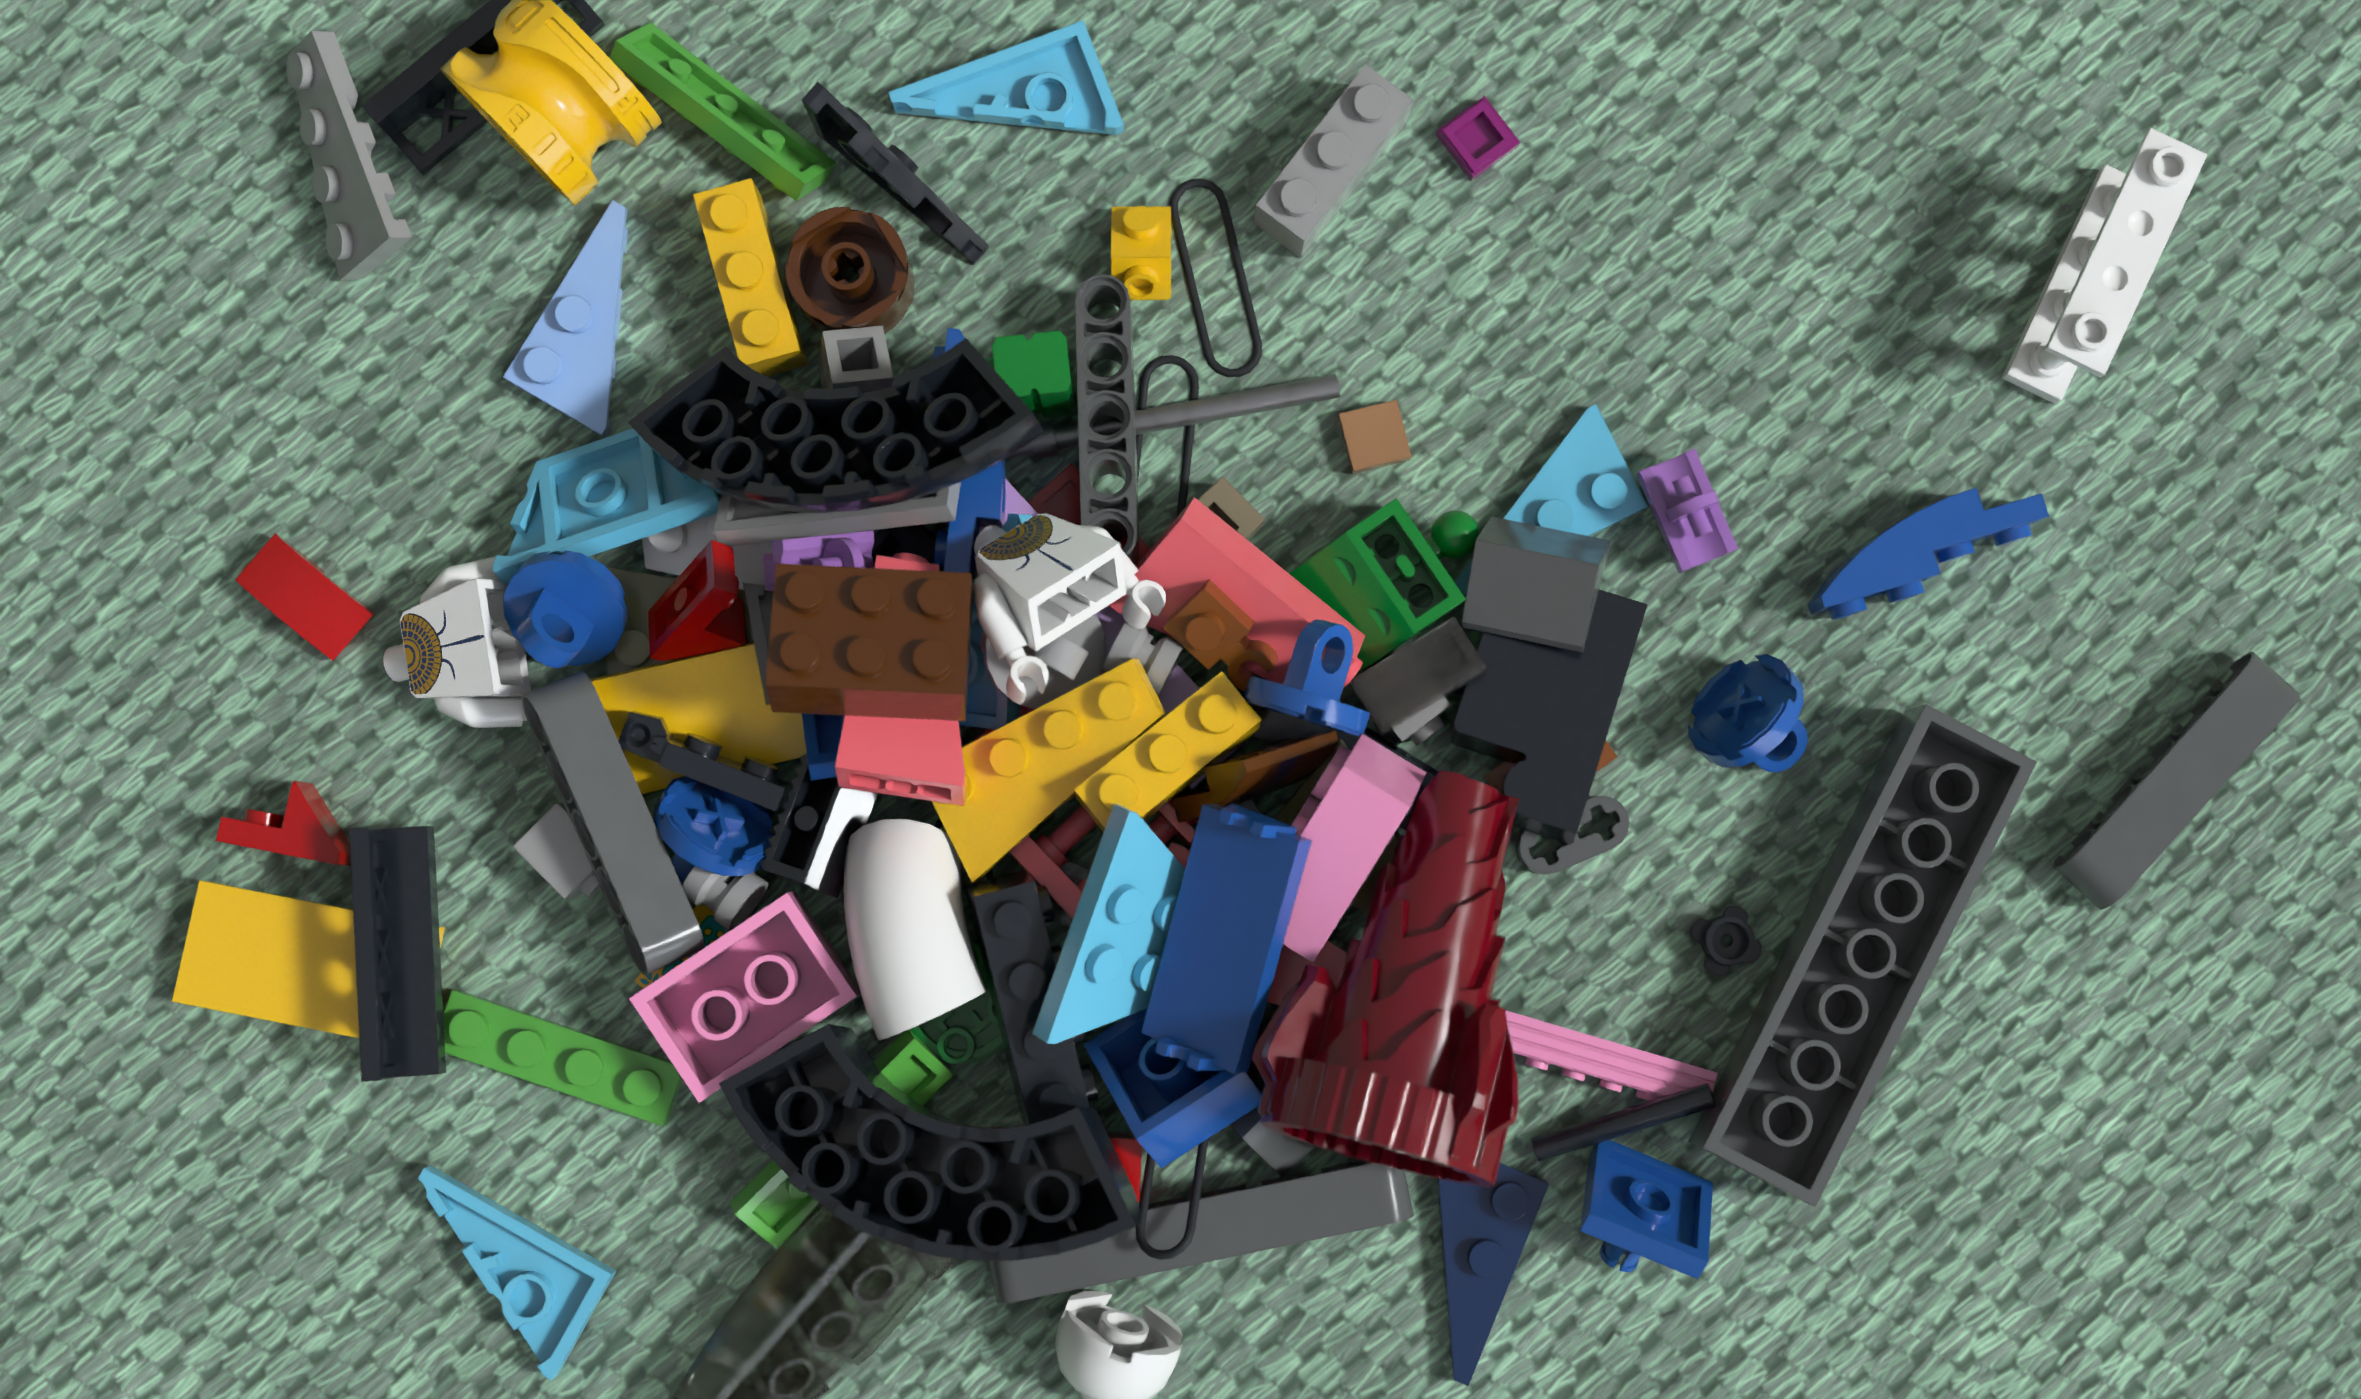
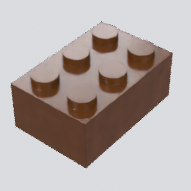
M776 563L765 680L772 712L966 721L973 607L972 573Z

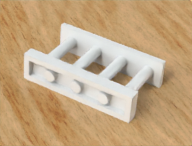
M2150 128L2146 131L2127 174L2109 165H2104L2099 169L2003 373L2002 379L2056 404L2063 399L2077 367L2099 377L2106 374L2208 154Z

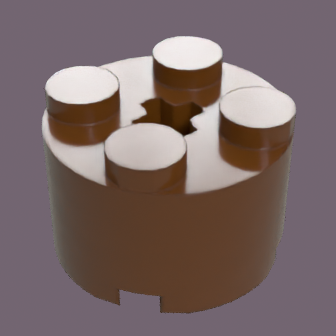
M833 207L813 215L799 227L791 242L792 246L786 263L785 276L793 298L813 327L822 333V331L883 326L884 334H886L903 319L913 301L914 274L898 233L884 218L871 212L851 210L850 207ZM850 267L860 277L853 283L846 281L842 275V272Z

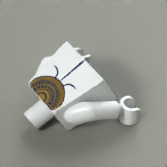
M1047 513L1036 514L1008 532L995 525L985 527L976 537L974 543L978 578L973 584V595L978 618L998 658L1006 657L1011 667L1006 681V691L1008 696L1018 704H1022L1026 697L1025 687L1018 677L1026 676L1032 678L1036 682L1039 692L1043 694L1049 673L1046 664L1035 656H1026L1023 647L1028 645L1035 651L1041 649L1125 594L1128 598L1122 606V615L1125 621L1136 629L1145 628L1151 618L1150 612L1154 616H1158L1166 602V594L1163 587L1154 581H1139L1134 575L1139 570L1120 548V543L1115 541L1105 529L1098 526L1075 525Z
M495 556L445 568L420 596V604L403 612L400 618L403 644L389 647L383 657L385 671L393 681L409 680L410 690L415 698L434 699L440 713L474 728L522 727L523 721H527L521 697L522 694L531 691L525 649L513 636L504 617L503 594L508 584L504 585L493 572Z

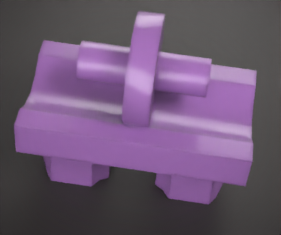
M1696 449L1645 468L1636 474L1678 573L1738 549L1719 505L1718 496L1715 490L1713 491Z
M872 530L771 541L773 553L764 554L763 557L765 585L768 591H774L776 563L873 568L872 548L874 533Z

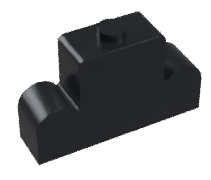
M1599 589L1583 653L1483 632L1474 663L1462 659L1451 692L1453 695L1462 697L1454 721L1451 741L1456 746L1516 764L1509 770L1500 794L1519 798L1513 825L1518 828L1567 844L1572 843L1579 828L1648 604Z

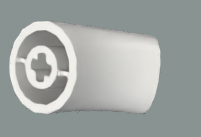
M883 819L863 825L850 836L846 847L844 910L848 943L864 1005L878 1040L889 1038L920 1025L987 991L971 947L965 920L962 894L963 864L948 833L930 824L909 819Z

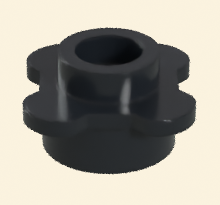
M1728 906L1721 916L1711 920L1698 919L1691 927V938L1695 942L1700 943L1706 957L1704 968L1712 975H1725L1730 966L1743 962L1753 963L1761 955V944L1755 939L1753 930L1747 923L1748 914L1743 908ZM1723 935H1728L1731 938V944L1727 947L1721 944V937Z

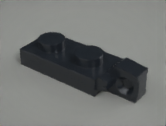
M632 711L625 722L619 738V744L624 750L659 763L658 766L774 811L781 805L789 782L777 778L780 768L766 761L751 756H745L742 764L719 755L722 745L696 734L687 733L684 741L674 738L673 734L669 732L663 717Z

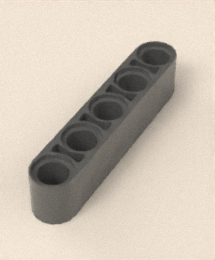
M1100 274L1091 276L1082 282L1075 298L1081 525L1098 526L1105 529L1108 533H1119L1127 539V543L1122 550L1132 563L1136 565L1139 558L1140 541L1133 321L1130 298L1125 285L1114 276ZM1100 303H1112L1119 308L1115 315L1107 319H1097L1089 314L1091 309ZM1105 359L1114 360L1121 365L1118 372L1108 377H1099L1090 371L1094 364ZM1103 417H1116L1122 421L1121 429L1112 435H1099L1092 430L1095 422ZM1108 474L1118 475L1125 481L1121 490L1110 495L1101 494L1093 488L1097 479Z
M2254 652L2243 655L2229 667L2233 671L2224 683L2218 680L2190 710L2194 715L2184 727L2179 723L2150 755L2154 758L2153 762L2145 770L2139 767L2111 798L2115 804L2104 815L2099 811L2071 842L2075 848L2064 859L2059 855L2055 860L2053 868L2098 909L2102 910L2111 906L2134 885L2297 703L2300 693Z
M580 671L522 694V705L529 726L628 951L642 974L648 975L701 951L704 948V939L698 921L601 700L589 677Z

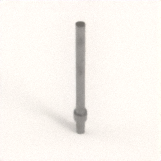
M1327 375L1135 411L1136 435L1340 398L1337 375ZM1107 416L1096 421L1092 430L1099 435L1108 436L1119 431L1123 423L1116 417ZM1052 420L1039 422L1043 429V434L1006 459L1034 454L1035 460L1059 456V449L1079 446L1078 422L1053 426Z

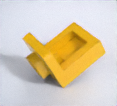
M1112 206L1111 276L1122 281L1128 290L1130 300H1168L1171 298V206Z

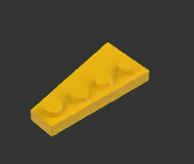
M1133 658L962 747L966 783L964 806L934 801L932 803L972 883L980 880L1010 850L1018 846L1054 811L1068 802L1075 795L1074 789L1166 715L1139 658Z

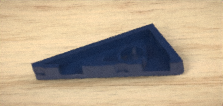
M1501 1162L1493 1187L1471 1186L1438 1179V1202L1442 1228V1254L1448 1305L1449 1344L1453 1379L1467 1386L1470 1384L1549 1186L1548 1182Z

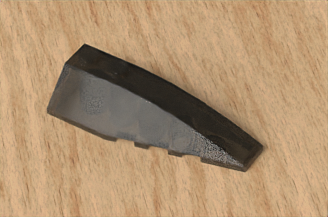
M818 1203L764 1264L733 1304L688 1369L671 1399H818L830 1389L825 1381L836 1373L850 1358L859 1366L875 1353L950 1268L955 1259L928 1255L914 1251L912 1248L897 1245L881 1237L869 1235L833 1215L832 1211Z

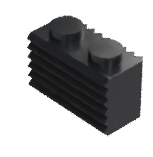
M807 754L800 757L802 765L795 769L798 777L791 780L793 789L786 792L789 800L782 803L784 812L777 815L780 823L773 826L776 835L768 838L771 846L764 850L767 858L760 861V865L763 870L793 884L838 898L844 884L845 856L848 841L855 831L866 825L878 793L839 787L837 777L811 781Z

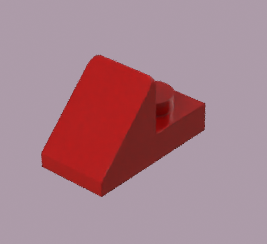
M711 540L649 609L650 658L658 661H667L733 649L745 644L744 608L742 600L736 597L739 589V579L735 575L733 547Z
M295 780L292 782L285 815L246 808L243 819L221 817L216 841L335 865L351 866L350 842L312 783Z

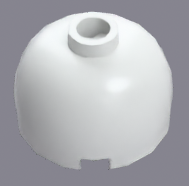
M1083 1291L1071 1295L1061 1316L1055 1341L1060 1371L1075 1390L1081 1393L1083 1399H1152L1165 1387L1177 1364L1182 1345H1180L1183 1336L1181 1329L1167 1315L1146 1305H1143V1318L1126 1311L1108 1307L1106 1304L1112 1294L1104 1291Z

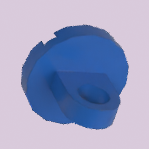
M547 551L534 554L517 567L503 594L504 617L513 636L521 643L529 655L536 661L549 667L578 666L599 661L615 649L629 621V608L626 612V604L623 599L625 592L620 581L602 563L579 552L564 551L562 555H547L549 552Z
M1314 620L1308 623L1301 631L1296 641L1283 684L1250 676L1245 698L1248 699L1247 702L1253 705L1359 737L1360 734L1364 735L1370 713L1339 702L1352 660L1353 639L1350 631L1345 626L1325 620ZM1325 645H1326L1325 654H1324V657H1323V659H1322V661H1321L1322 652H1323V649H1324V647H1325Z
M1768 654L1755 655L1759 661H1752L1748 664H1745L1742 660L1733 662L1725 666L1706 683L1694 701L1691 713L1696 718L1693 728L1688 725V737L1700 754L1709 762L1720 767H1742L1754 762L1767 772H1780L1789 769L1798 762L1805 752L1808 742L1807 730L1798 719L1804 703L1803 684L1783 660Z
M687 776L672 780L663 790L655 805L654 823L661 838L675 852L671 862L681 885H683L694 866L719 875L744 876L758 871L761 868L760 861L767 858L764 850L771 846L768 838L774 836L770 831L773 821L767 810L761 805Z

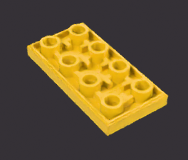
M754 641L733 649L683 657L590 679L618 741L630 712L637 711L663 717L669 732L673 734L674 738L684 741L687 733H692L722 745L719 755L741 764L745 756H751L770 764L800 758L807 754L802 713L772 712L770 704L766 705ZM622 749L641 794L665 789L672 780L684 776L658 766L659 763Z
M199 880L172 1002L359 1038L353 909ZM439 926L440 949L445 927Z

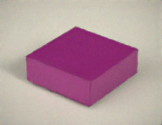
M1485 96L1436 132L1438 139L1470 181L1510 154L1520 144V141Z

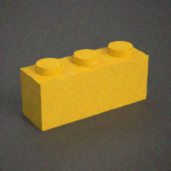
M752 178L693 194L738 359L767 377L808 366L807 355L763 198Z
M1221 671L1074 789L1075 798L1103 833L1114 803L1136 812L1145 822L1170 802L1172 798H1175L1205 773L1204 767L1218 763L1257 732L1262 720Z

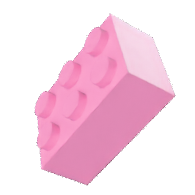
M1363 734L1352 751L1340 745L1311 793L1319 798L1321 802L1309 796L1291 825L1297 828V835L1312 841L1283 944L1311 962H1314L1410 809L1426 775L1425 771Z
M794 890L787 892L630 997L629 1000L698 1103L721 1089L720 1082L770 1056L856 998L861 992L858 984Z

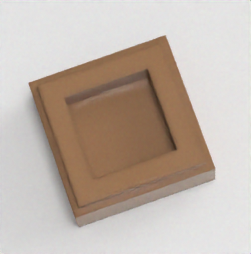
M1397 400L1339 413L1338 421L1352 474L1410 461L1412 456Z

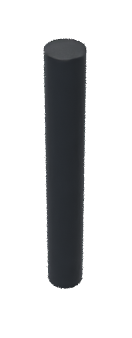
M1706 1083L1531 1138L1532 1146L1540 1162L1714 1108L1716 1103L1710 1085Z

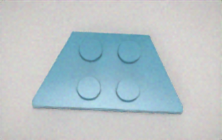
M630 429L536 461L527 482V494L522 502L518 504L510 522V525L516 531L515 538L507 556H496L493 563V572L504 585H507L517 567L534 554L549 551L547 555H562L564 551H572L589 557L717 513L720 498L714 490L677 470L654 452L634 429Z
M1114 803L1032 1033L1049 1044L1059 1043L1147 1009L1150 1002L1185 868L1136 812L1120 804Z

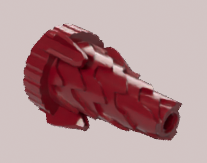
M1441 770L1423 789L1417 799L1406 833L1401 835L1394 851L1392 863H1387L1379 874L1362 939L1356 940L1351 938L1337 993L1325 968L1307 964L1300 980L1286 994L1255 1045L1252 1060L1265 1082L1258 1112L1262 1116L1260 1124L1292 1139L1377 1165L1459 1184L1493 1187L1495 1185L1508 1127L1515 1123L1518 1113V1078L1507 1025L1506 1010L1500 1007V999L1492 998L1491 996L1506 939L1505 936L1496 934L1506 889L1502 866L1519 798L1502 795L1492 786L1466 778L1464 774Z

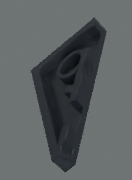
M819 82L812 87L802 99V102L816 134L964 258L975 265L989 249V245L914 174L918 170L914 161L893 144L887 148L872 133L873 129L860 115L851 108L844 107Z

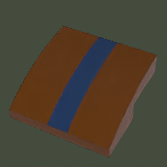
M1336 730L1293 738L1204 767L1209 787L1172 798L1178 823L1199 817L1203 804H1218L1223 807L1231 804L1236 805L1301 781L1320 767L1331 755L1339 743Z

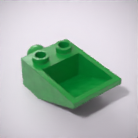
M1395 498L1342 534L1289 574L1365 635L1357 657L1363 664L1354 676L1356 677L1465 602L1466 598L1448 574L1440 559L1443 557L1459 559L1472 553L1475 548L1476 539L1479 536V528L1474 518L1468 513L1459 510L1447 511L1435 520L1431 528V537L1425 540L1403 506ZM1383 536L1394 538L1398 544V552L1390 558L1379 556L1375 550V543L1379 538ZM1423 585L1431 591L1432 601L1428 606L1419 608L1410 602L1409 592L1413 587Z

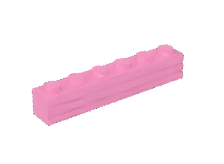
M1506 1011L1513 1053L1526 1056V1065L1547 1070L1550 1063L1563 1067L1562 1075L1580 1081L1585 1080L1586 1074L1600 1078L1598 1086L1621 1092L1623 1085L1637 1089L1635 1097L1648 1101L1709 1083L1713 1093L1717 1072Z

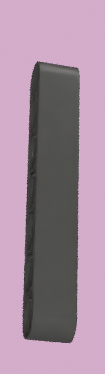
M1359 1160L1321 1168V1174L1305 1176V1172L1287 1175L1283 1178L1277 1177L1261 1181L1262 1186L1246 1189L1245 1184L1201 1193L1202 1198L1199 1201L1193 1239L1183 1253L1171 1259L1159 1260L1145 1254L1140 1249L1136 1240V1227H1133L1100 1243L1062 1254L1016 1261L988 1260L996 1302L1011 1303L1401 1222L1414 1216L1405 1171L1374 1163L1365 1164V1161ZM1185 1197L1148 1205L1145 1238L1149 1245L1154 1249L1167 1250L1176 1246L1181 1241L1186 1230L1190 1201H1186Z

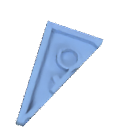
M614 200L610 203L503 376L508 382L604 438L607 437L611 428V419L609 418L611 389L616 371L614 355L616 340L619 336L623 291L620 288L623 253H626L628 234L626 228L627 209Z

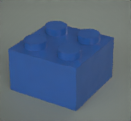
M1147 1009L1125 1017L1086 1042L1084 1046L1136 1140L1154 1161L1163 1168L1258 1107L1262 1092L1249 1070L1248 1072L1233 1074L1229 1071H1196L1187 1067V1062L1175 1057H1165L1156 1053L1158 1040L1141 1033Z

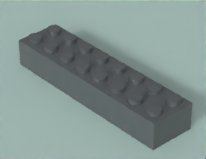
M1927 704L1904 711L1713 1091L1716 1107L1703 1111L1688 1142L1800 1201L1814 1207L1817 1206L2037 761Z

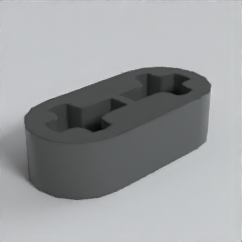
M1597 796L1588 798L1579 826L1592 820L1590 809L1594 806H1597L1601 814L1612 812L1616 823L1608 827L1610 837L1607 840L1603 841L1599 833L1588 834L1581 838L1576 834L1571 844H1565L1553 851L1555 861L1548 865L1543 857L1532 858L1529 848L1537 843L1535 833L1522 830L1516 843L1518 859L1529 871L1547 875L1560 872L1613 849L1622 843L1628 834L1630 822L1627 811L1620 802L1612 797Z

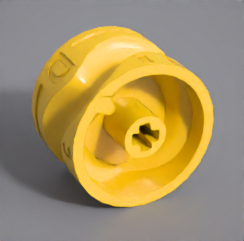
M512 0L500 11L496 19L493 32L499 45V50L496 53L477 54L465 47L447 61L440 70L497 132L554 189L575 207L599 183L592 171V157L598 147L609 141H622L630 147L636 148L646 139V134L650 130L654 131L662 121L649 102L624 73L552 0Z

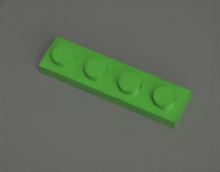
M651 22L615 41L609 57L614 64L629 74L637 84L646 87L674 108L683 119L694 123L723 145L728 153L740 158L768 179L777 190L786 193L795 201H798L823 185L831 176L837 162Z
M458 989L452 990L443 1014L446 1054L660 1126L667 1125L683 1080L671 1061Z
M909 1029L904 1031L873 1062L895 1087L920 1105H924L954 1075L948 1065L943 1060H940ZM771 1161L729 1204L734 1215L777 1249L821 1204L807 1192H801L788 1181V1175L774 1161Z

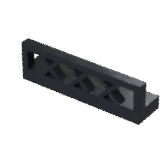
M512 0L488 1L362 105L364 110L394 141L422 175H425L488 122L477 110L454 109L456 87L443 74L440 68L465 47L477 54L496 53L499 50V45L493 35L496 19L500 11ZM552 0V1H553L556 5H558V4H559L560 2H562L563 0ZM568 0L585 19L578 26L589 37L605 26L601 18L585 0ZM445 98L444 109L433 108ZM421 117L443 118L441 140L424 154L420 155L403 132ZM453 119L464 120L452 130Z
M434 827L349 828L361 1082L446 1073Z

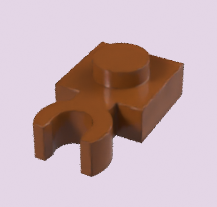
M1210 579L1168 618L1163 627L1208 670L1221 659L1228 666V675L1232 683L1245 692L1247 691L1250 676H1256L1246 668L1244 662L1256 661L1263 669L1270 672L1274 669L1278 660L1275 650L1269 644L1260 640H1250L1245 636L1250 632L1255 621Z

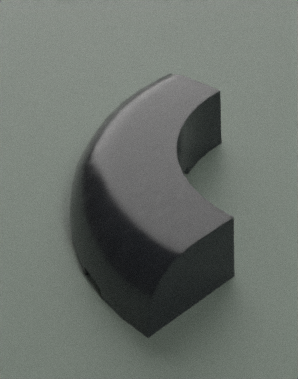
M967 338L928 363L893 377L894 386L862 393L858 386L835 389L807 388L805 393L792 391L781 387L777 380L771 379L747 366L725 346L628 422L654 452L680 472L715 492L750 505L781 511L809 513L865 510L902 503L941 491L980 474L1010 457L1043 434V429L1033 412Z
M827 1024L719 1083L736 1117L759 1150H764L788 1175V1181L801 1192H807L821 1205L832 1211L834 1216L855 1229L874 1237H881L897 1245L912 1248L914 1251L954 1259L1016 1261L1062 1254L1100 1243L1138 1226L1141 1222L1140 1207L1134 1189L1096 1109L1076 1107L1054 1118L1010 1128L990 1129L956 1122L930 1111L895 1087L864 1051L852 1028Z

